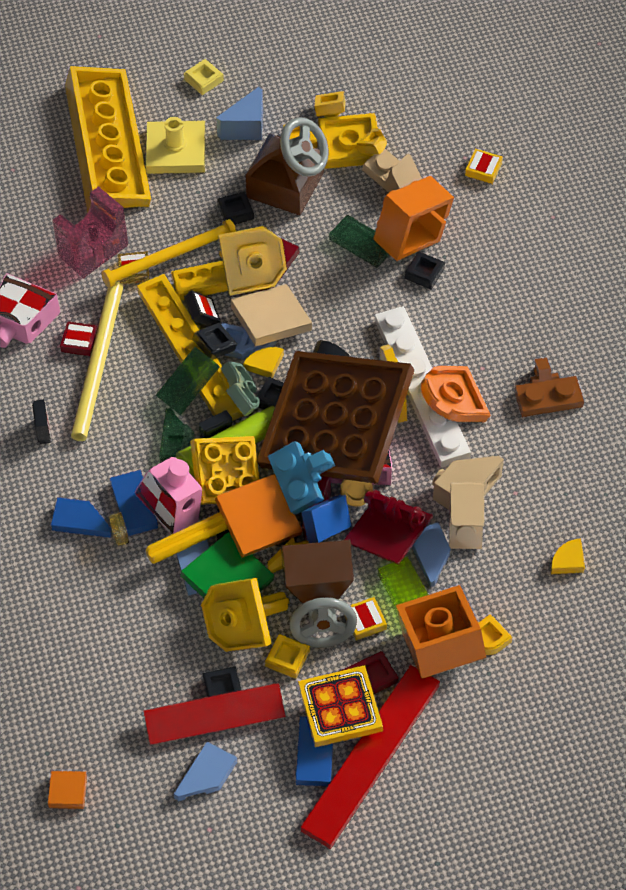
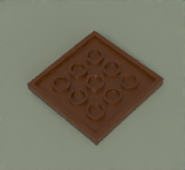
M295 351L256 462L261 468L273 469L268 456L296 441L301 444L305 454L309 452L313 455L324 450L331 455L335 466L321 473L320 476L378 484L415 371L410 363Z

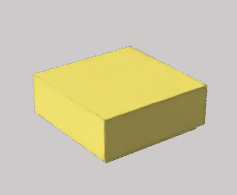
M204 59L184 72V80L201 95H204L222 83L224 75Z

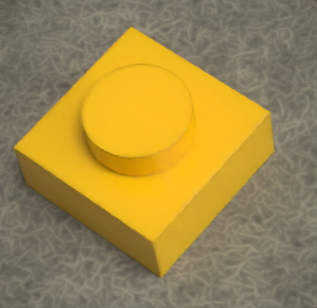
M344 91L315 95L316 116H324L325 118L336 117L345 112L346 101Z

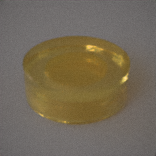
M122 513L110 514L108 519L115 544L118 546L128 544L129 538Z

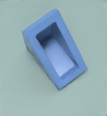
M257 87L216 117L217 136L221 140H262L263 90L260 87Z

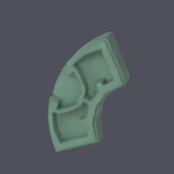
M228 361L220 368L229 383V389L226 392L243 415L247 416L259 406L260 399L254 396L257 388L242 363Z

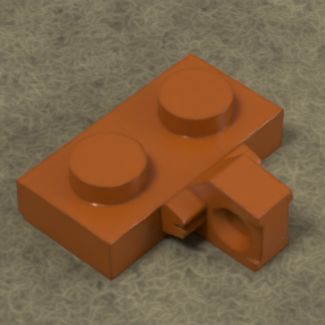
M547 357L534 360L535 368H533L535 376L530 377V383L515 386L514 393L521 417L582 408L584 405L577 376L559 378L558 372L551 373Z

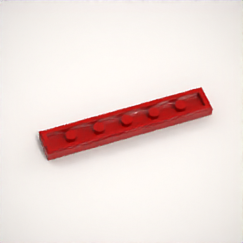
M412 665L409 666L379 711L383 732L361 737L302 824V833L329 849L333 847L439 688V680L432 676L421 678L418 669Z

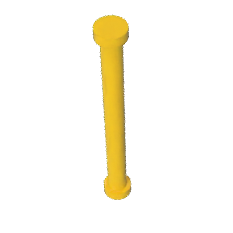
M230 219L225 220L219 227L114 270H103L101 272L102 279L108 288L113 287L119 280L219 240L218 235L236 232L235 225Z

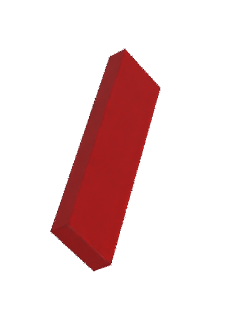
M279 683L143 710L150 745L286 717Z

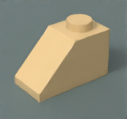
M500 456L453 461L446 470L440 469L432 481L434 486L433 500L450 510V482H483L485 496L501 478L504 459Z

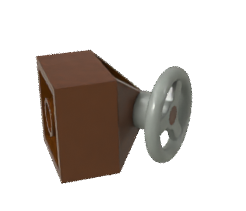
M294 118L284 126L281 137L269 133L245 175L246 195L249 199L301 216L324 174V167L327 164L329 154L326 137L316 123L307 118ZM300 126V136L289 140L293 129ZM310 131L316 137L319 149L313 148L310 141Z
M350 540L281 546L284 586L303 603L294 611L290 619V631L293 637L300 643L314 648L332 647L347 640L353 634L357 625V616L353 608L346 602L339 600L354 581ZM335 609L341 611L346 616L347 624L336 621ZM308 613L310 624L300 628L301 619ZM332 631L338 633L326 638L311 637V635L317 632Z

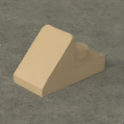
M384 149L380 155L374 154L368 159L362 168V171L388 192L398 190L411 184L413 181L422 179L409 153L399 161L389 151Z
M450 482V549H482L483 526L485 522L484 483Z

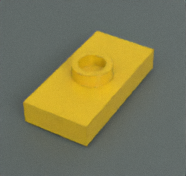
M223 261L171 271L174 289L181 301L185 300L184 296L191 290L205 296L228 291Z

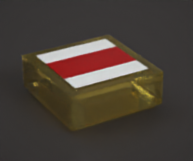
M148 251L118 254V266L121 267L148 256ZM149 268L120 280V283H140L150 280Z

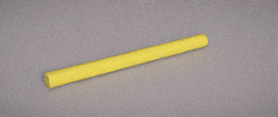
M116 282L115 286L107 288L71 437L76 441H85L87 439L123 291V285L120 282Z

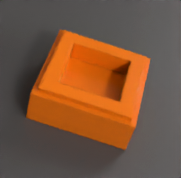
M51 771L48 796L49 808L84 809L87 784L86 772Z

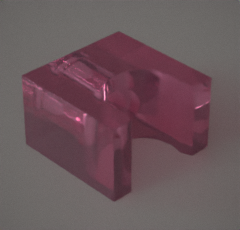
M99 186L90 192L91 207L85 218L78 224L73 225L61 214L52 220L59 258L83 279L128 246L124 207Z

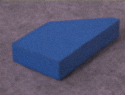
M57 497L51 522L52 531L111 538V527L90 501Z

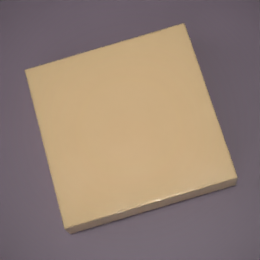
M287 284L231 299L233 312L255 346L312 331V321Z

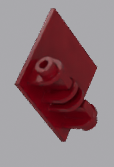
M378 490L368 491L364 496V503L367 504L368 508L344 540H350L352 546L399 565L431 521L433 515L422 511L418 506H409L403 500L397 501L393 496L387 497L382 495Z

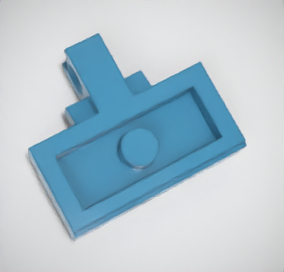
M294 441L268 456L291 513L299 514L324 500L317 482L321 480V473L335 466L330 454L324 450L313 455L309 452L305 454L301 444Z

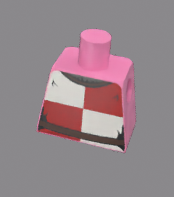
M7 273L0 285V347L6 348L13 338L26 344L31 343L59 315L60 307L57 294Z
M171 457L154 466L146 473L135 494L156 516V519L170 535L198 522L202 488L189 473V466L185 461Z

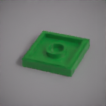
M229 532L182 569L180 577L203 598H205L210 586L257 578L259 591L261 592L273 582L275 576L252 554L241 558Z

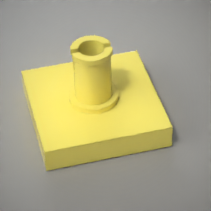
M170 117L166 121L147 122L146 173H205V121H182L178 117Z

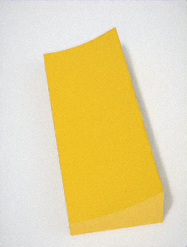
M70 66L65 90L88 216L121 208L149 207L151 194L126 69Z

